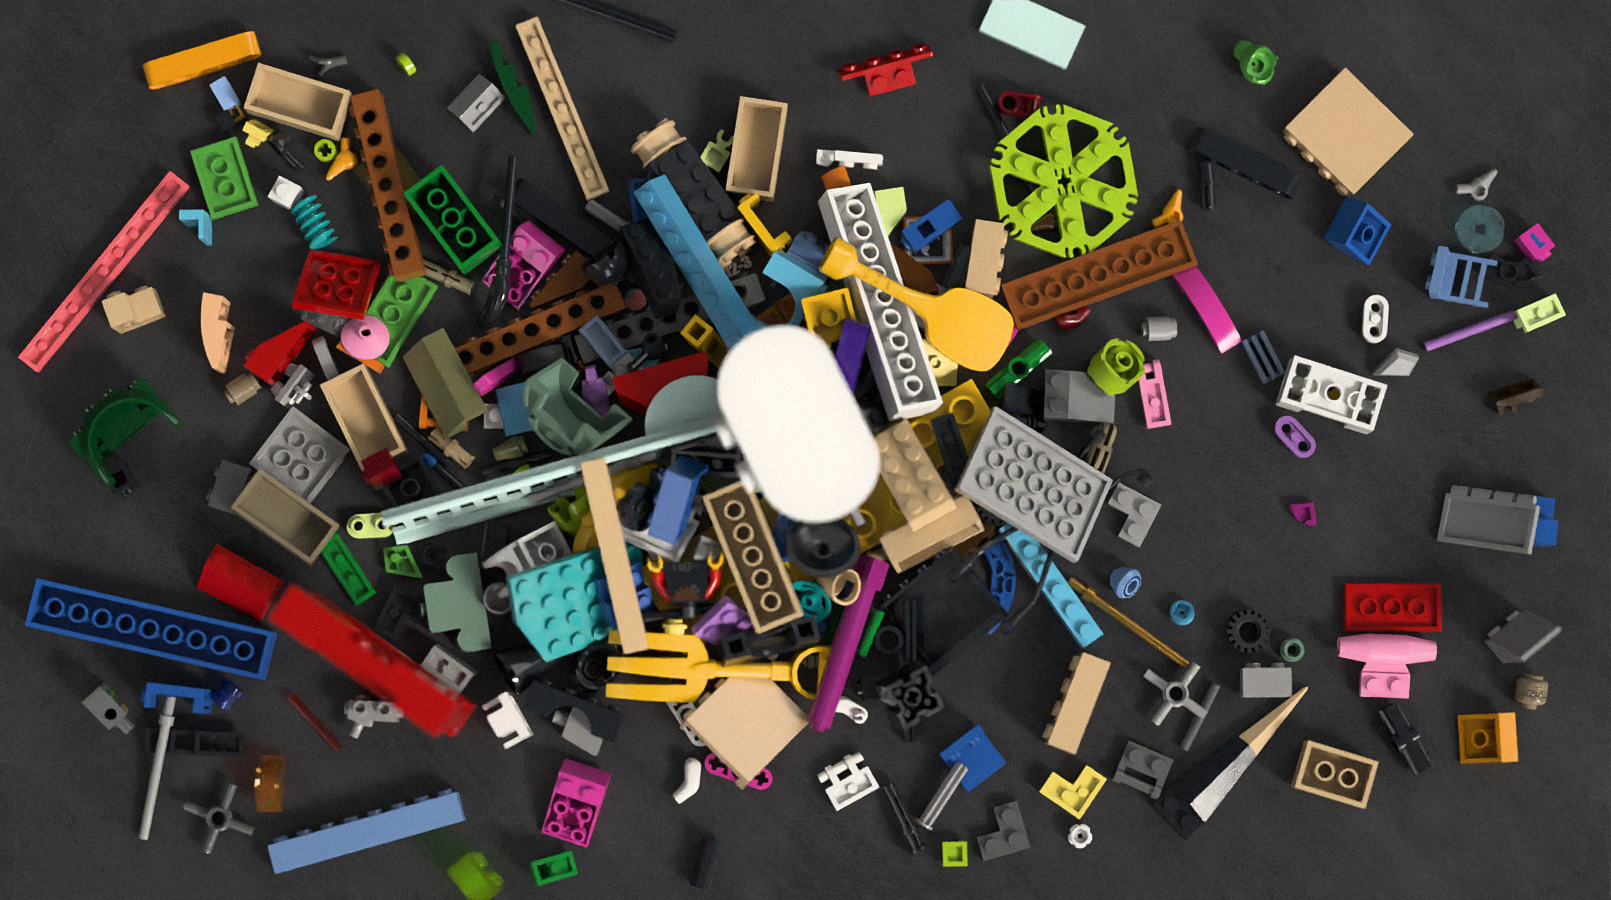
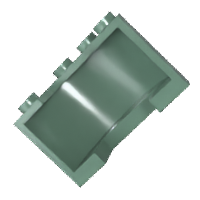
M560 358L527 379L524 386L523 402L524 406H528L530 413L528 420L532 428L548 446L566 455H584L626 428L633 419L616 404L612 405L606 418H603L571 390L579 372L563 358Z

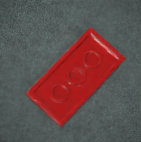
M1343 583L1344 632H1442L1441 583Z

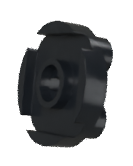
M637 482L624 497L618 500L616 508L619 511L620 523L624 528L633 532H643L650 527L647 525V521L656 506L653 504L657 493L655 488L642 482Z

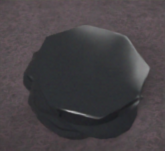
M606 638L602 643H591L587 648L573 655L569 675L576 687L581 691L596 694L606 688L607 683H612L619 671L607 670L608 657L620 656L622 646L609 643V638Z

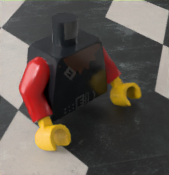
M710 552L708 562L663 564L661 556L658 555V563L652 564L649 557L647 558L649 569H651L654 587L662 598L670 601L672 606H681L682 619L696 618V605L706 604V599L714 595L720 584L721 564L724 556L723 553H720V559L714 560L712 559V552Z

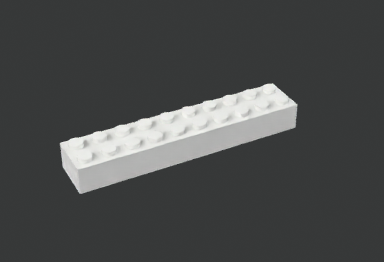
M866 183L826 190L818 204L830 241L832 242L837 236L854 245L858 262L904 285L871 184ZM851 274L844 277L843 281L845 287L849 290L856 321L871 325L866 352L889 422L934 413L943 402L912 309L895 297Z

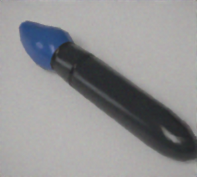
M428 453L422 454L426 464L433 468L455 490L466 488L434 456Z

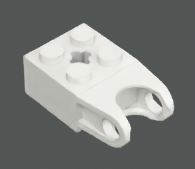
M553 521L503 547L483 562V566L485 569L494 566L501 567L509 576L572 555L557 523ZM507 585L498 593L500 599L509 596Z

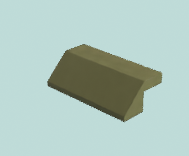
M444 328L423 337L403 356L445 439L467 429V421L487 412L485 404L479 393L473 388L474 384Z

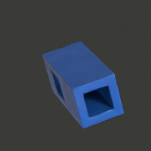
M948 199L902 230L900 242L907 251L911 250L915 254L960 224L963 218Z

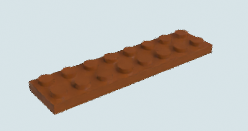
M1178 220L1002 284L1001 288L1016 328L1021 330L1058 315L1195 267L1198 263L1182 221Z

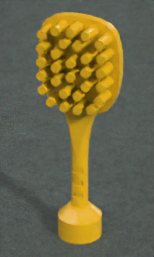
M837 236L829 245L819 265L818 271L835 280L850 276L851 274L906 304L923 319L925 336L929 343L940 354L958 365L974 371H987L999 361L1008 346L1014 325L1011 314L999 303L978 292L963 288H952L935 296L910 289L858 262L854 245Z

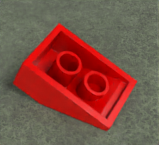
M308 321L292 327L257 346L255 350L251 349L244 359L246 361L244 366L273 386L281 380L287 366L294 362L317 329Z

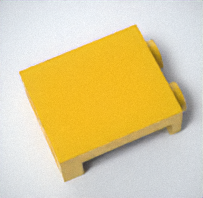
M749 193L739 201L740 205L737 208L745 219L744 223L753 235L757 236V240L770 257H772L777 249L784 252L791 246V237L786 231L773 239L752 211L760 204V197L757 193L753 196Z

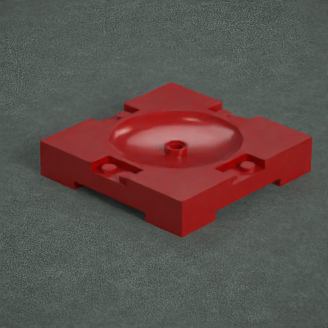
M292 585L269 617L271 621L309 648H314L394 705L395 709L433 736H441L445 732L450 737H456L478 706V704L454 690L422 667L420 663L413 661L382 639L379 634L320 593L314 591L309 593L304 588Z

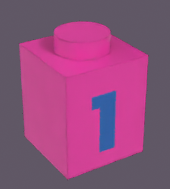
M1538 223L1514 240L1531 262L1538 259L1541 263L1552 255L1549 250L1555 247Z

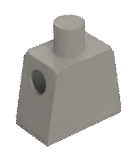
M572 707L571 713L557 709L552 722L565 727L562 737L590 754L597 756L603 739L591 735V727L587 716L576 707Z

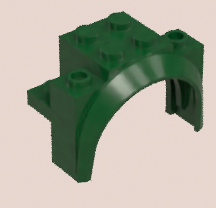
M144 378L134 380L128 385V390H123L120 387L116 389L112 387L107 390L102 396L104 399L97 404H91L85 409V415L81 417L84 422L83 426L76 429L71 435L73 438L68 441L106 486L112 487L117 481L104 467L103 462L160 413L177 429L184 425L183 421L171 409L170 403L159 395ZM139 404L145 405V408L142 409ZM99 437L104 441L102 445L98 443Z

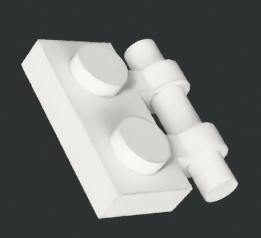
M860 752L846 755L841 762L833 766L830 764L824 768L823 772L817 774L821 783L831 779L833 785L825 790L837 811L879 788L868 766L858 770L856 764L864 760ZM849 768L852 775L839 781L837 774Z

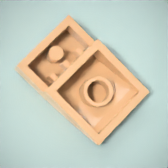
M203 293L201 330L204 347L212 368L221 374H226L235 327L227 322L231 302L223 296Z

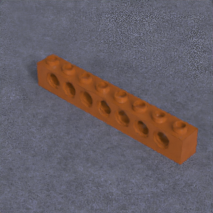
M379 89L351 96L352 104L349 105L352 118H356L358 124L357 127H354L357 140L362 141L363 149H360L362 161L368 165L369 171L365 172L368 185H372L374 194H371V200L374 208H378L380 216L376 217L379 230L384 231L385 235L382 245L385 254L389 253L391 262L387 263L391 277L395 276L398 282L427 275L409 201L403 194L406 192L383 95ZM367 115H375V119L371 123L364 122ZM373 137H381L379 144L375 146L370 145ZM386 159L384 167H375L378 160ZM384 182H392L391 188L389 190H381V186ZM397 204V209L394 213L386 212L389 205ZM395 227H403V231L399 236H392V231ZM408 249L407 257L404 259L397 257L400 250Z
M611 283L608 285L597 284V289L593 291L582 290L574 294L575 298L569 301L565 299L558 300L552 304V308L545 311L543 308L537 309L530 313L531 317L524 320L521 317L508 322L509 326L505 328L494 327L486 331V335L481 338H477V336L470 337L463 341L464 345L455 348L459 358L463 353L471 354L472 359L470 363L464 365L468 375L471 377L526 352L559 340L560 337L578 332L582 326L596 315L604 321L627 311L617 285L613 286ZM596 297H601L605 300L604 306L600 309L592 307V301ZM575 306L581 307L583 310L582 315L578 318L570 316V310ZM551 316H558L560 318V324L557 327L548 326L547 322ZM530 325L538 327V333L533 337H529L525 333L526 328ZM512 334L516 336V342L512 346L504 345L503 340L506 335ZM492 344L494 346L492 354L483 355L481 353L483 345Z

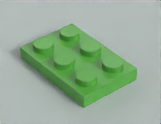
M237 137L190 151L212 220L259 206Z

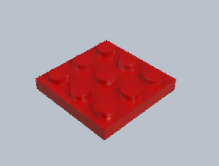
M309 249L292 301V308L364 320L380 270V261Z

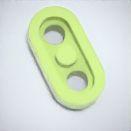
M381 513L356 514L348 520L347 531L352 537L357 539L385 538L393 534L392 528L396 527V524L380 529L379 522L383 521ZM362 522L363 528L357 531L355 524Z

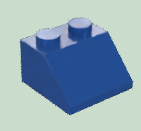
M1346 197L1328 228L1324 239L1339 251L1369 266L1391 224L1368 203Z

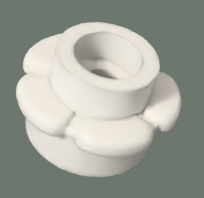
M1076 824L1070 828L1068 840L1075 847L1084 848L1086 844L1091 842L1092 834L1089 832L1088 826Z

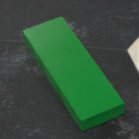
M335 533L321 553L355 606H358L377 594L339 533Z

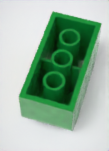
M443 165L403 193L464 275L498 251L502 246L499 239Z

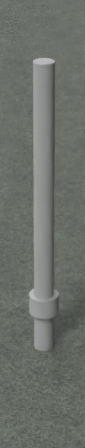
M658 449L634 455L607 466L609 476L631 467L636 469L643 466L645 462L660 457ZM582 475L528 495V501L532 505L585 485L584 477Z
M166 695L163 714H160L158 722L160 730L138 836L139 839L148 840L170 726H173L175 716H173L176 697Z

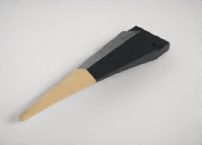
M1303 687L1240 736L1174 783L1152 804L1157 812L1184 840H1187L1206 822L1298 703L1308 687Z

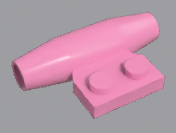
M1360 634L1338 637L1337 640L1338 657L1366 662L1360 671L1359 696L1409 698L1410 674L1406 664L1434 661L1437 655L1436 641L1408 635Z

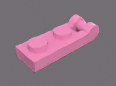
M1152 360V363L1143 364L1145 372L1138 380L1147 429L1171 425L1160 360ZM1153 372L1155 379L1146 380L1145 373Z

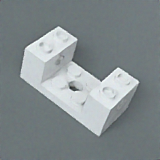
M1293 356L1288 362L1275 405L1295 412L1305 410L1345 423V428L1367 435L1374 430L1387 385L1299 356ZM1335 387L1339 390L1340 396L1337 400L1328 398V388Z

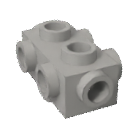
M356 695V700H345L344 714H348V719L355 721L349 735L357 739L363 727H372L373 721L399 722V718H403L404 714L395 709L394 705L383 697H380V702L370 701V696Z

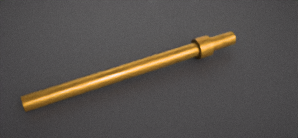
M1071 577L1067 582L1072 589L1082 595L1081 598L1086 602L1095 604L1183 669L1187 667L1190 662L1097 595V591L1092 587H1086L1074 577Z

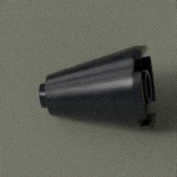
M529 642L498 651L494 654L499 671L503 672L506 677L504 679L516 696L527 690L532 685L533 680L537 681L562 658L559 657L546 662Z

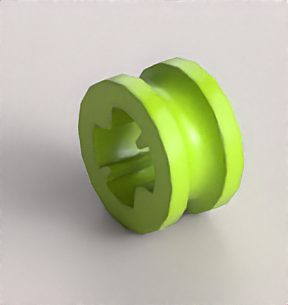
M323 139L315 144L314 153L320 161L330 162L336 157L337 149L330 140ZM324 145H328V148L332 150L331 154L327 153V157H323V154L319 152L321 147L324 149Z

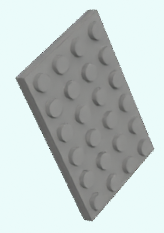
M995 406L989 412L955 490L1067 560L1075 563L1078 562L1113 480Z

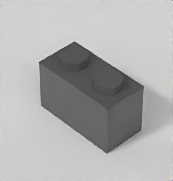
M222 460V464H218L215 469L214 478L217 479L214 488L210 487L207 493L206 501H209L208 506L237 515L231 511V506L251 481L254 470Z

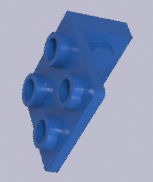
M979 724L975 725L939 753L950 770L956 762H960L968 768L960 781L968 792L1006 763L986 737Z

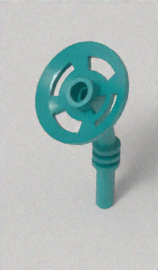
M797 580L792 583L794 590L800 591L799 603L804 613V616L800 618L814 615L816 622L824 620L831 611V602L826 592L817 584L807 580ZM847 580L844 588L852 586V582ZM822 597H824L825 602H826V607H825V609H824V607L821 605V604H822ZM803 608H805V609H807V610H810V611H817V613H810V612L804 610Z

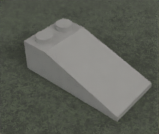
M1515 610L1506 617L1508 621L1502 627L1497 625L1487 633L1489 637L1484 642L1502 664L1522 662L1558 634L1561 629L1559 626L1527 610L1520 612Z

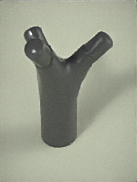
M346 55L331 58L309 56V60L322 65L317 74L319 77H322L324 72L332 67L347 65Z

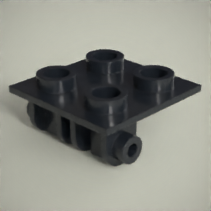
M1006 383L1003 411L1038 433H1043L1049 428L1048 422L1040 418L1043 391Z

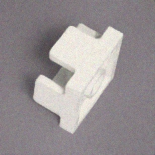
M505 692L482 706L486 711L499 703L503 705L501 709L487 717L497 737H506L515 731L518 732L519 736L503 744L505 749L534 735L511 692Z

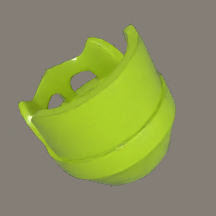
M586 485L575 488V502L570 503L565 497L556 496L555 502L547 508L559 529L572 537L576 536L583 517L590 509Z

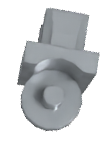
M290 363L285 369V374L290 377L288 382L284 385L278 381L271 388V392L276 396L275 400L289 410L295 402L299 404L303 397L311 400L312 396L307 392L312 387L310 382L315 374L301 364L298 366Z

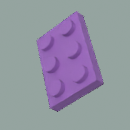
M726 596L691 628L694 635L715 646L721 637L742 632L757 633L747 607Z

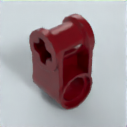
M1006 91L999 97L996 107L1002 116L1025 120L1040 108L1044 97L1036 94ZM1002 100H1012L1014 108L1006 109L1002 104Z

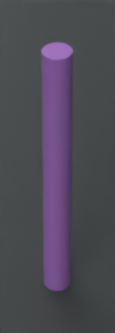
M1512 310L1423 343L1424 348L1427 352L1515 320L1516 314Z

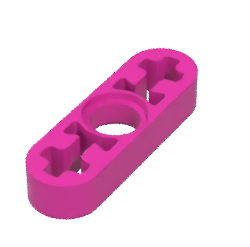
M512 358L482 376L473 385V388L483 396L511 379L521 369V366Z
M714 752L706 757L705 768L708 772L735 782L739 779L732 775L729 767L728 775L722 773L724 768L717 767L716 770L711 769L712 765L709 764V760L715 759V756H717ZM763 768L757 774L760 775L761 772H765V777L769 779L768 783L763 782L762 786H759L757 784L758 780L753 778L747 786L759 790L768 788L772 783L771 772Z

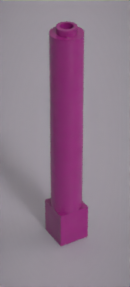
M859 554L856 563L852 567V570L858 574L861 582L860 593L853 603L845 605L807 722L811 723L810 728L824 732L825 728H831L875 591L881 592L890 565L877 558ZM853 582L849 595H851L852 591L854 590Z

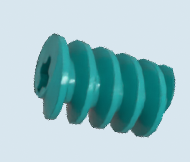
M316 195L306 197L297 202L291 211L293 216H298L295 220L296 223L303 224L300 230L302 233H306L305 240L311 241L309 244L310 249H320L338 238L330 237L335 231L334 228L326 229L330 220H321L326 214L325 211L317 212L322 206L321 203H312L317 198Z

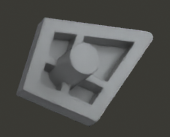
M1396 348L1372 370L1373 375L1409 376L1419 359V355Z

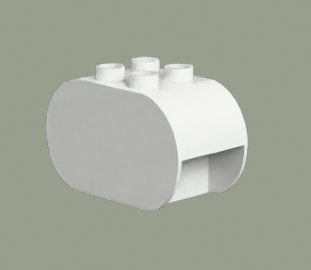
M794 327L764 329L738 343L725 359L718 379V398L725 415L713 420L726 448L739 442L747 458L735 464L748 493L761 487L767 499L777 509L788 516L803 521H827L840 517L854 509L869 494L876 481L879 470V454L875 442L828 348L812 333Z

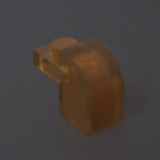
M260 755L259 767L256 768L255 799L258 812H282L285 794L283 786L285 756Z

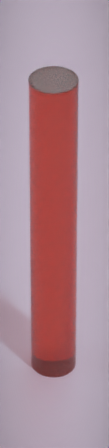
M294 693L287 698V701L335 752H338L343 747Z

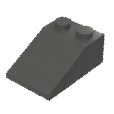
M1045 370L1043 378L1042 419L1047 421L1109 422L1114 424L1115 395H1107L1094 382L1093 378L1089 376L1088 372Z

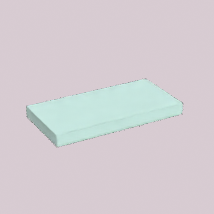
M993 0L979 32L1066 70L1085 25L1029 0Z

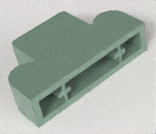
M477 552L453 556L446 561L443 570L445 576L450 581L426 584L421 588L423 603H419L421 618L425 617L429 634L458 630L455 636V645L461 652L470 653L489 650L492 647L483 601Z

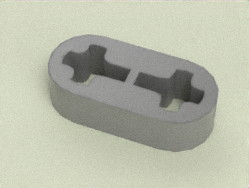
M324 336L311 340L327 380L329 381L339 376L338 368Z

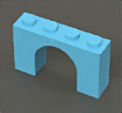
M777 249L763 273L790 290L795 300L794 315L789 322L782 325H771L752 314L751 316L760 331L773 327H794L804 330L801 324L805 317L800 300L824 294L828 288L825 285L828 278L782 250Z

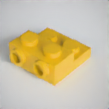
M848 288L800 300L807 331L818 337L827 348L832 347L831 343L840 341L846 319L856 321Z

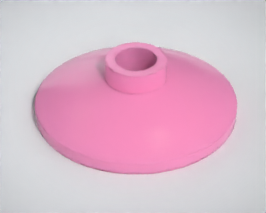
M365 315L364 320L352 318L347 321L341 332V342L346 352L351 356L361 360H371L382 355L387 349L389 332L382 321L373 316ZM362 332H369L370 335L363 336Z

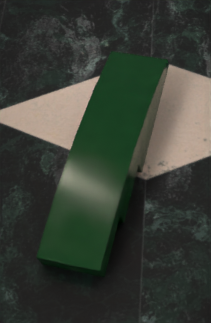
M499 42L489 44L495 68L508 99L532 136H537L527 85L518 86L513 63L504 65Z

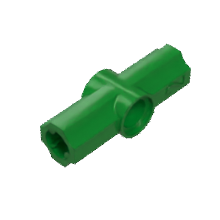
M1038 338L1016 358L1012 359L1009 364L985 383L984 386L998 401L1005 395L1006 383L1017 385L1046 360L1052 352ZM1015 363L1022 364L1025 369L1024 374H1014L1012 365Z

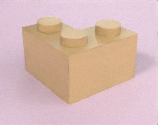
M142 286L135 289V293L131 295L125 292L121 293V291L108 294L107 299L102 300V304L111 328L122 334L166 317L157 291L154 288Z

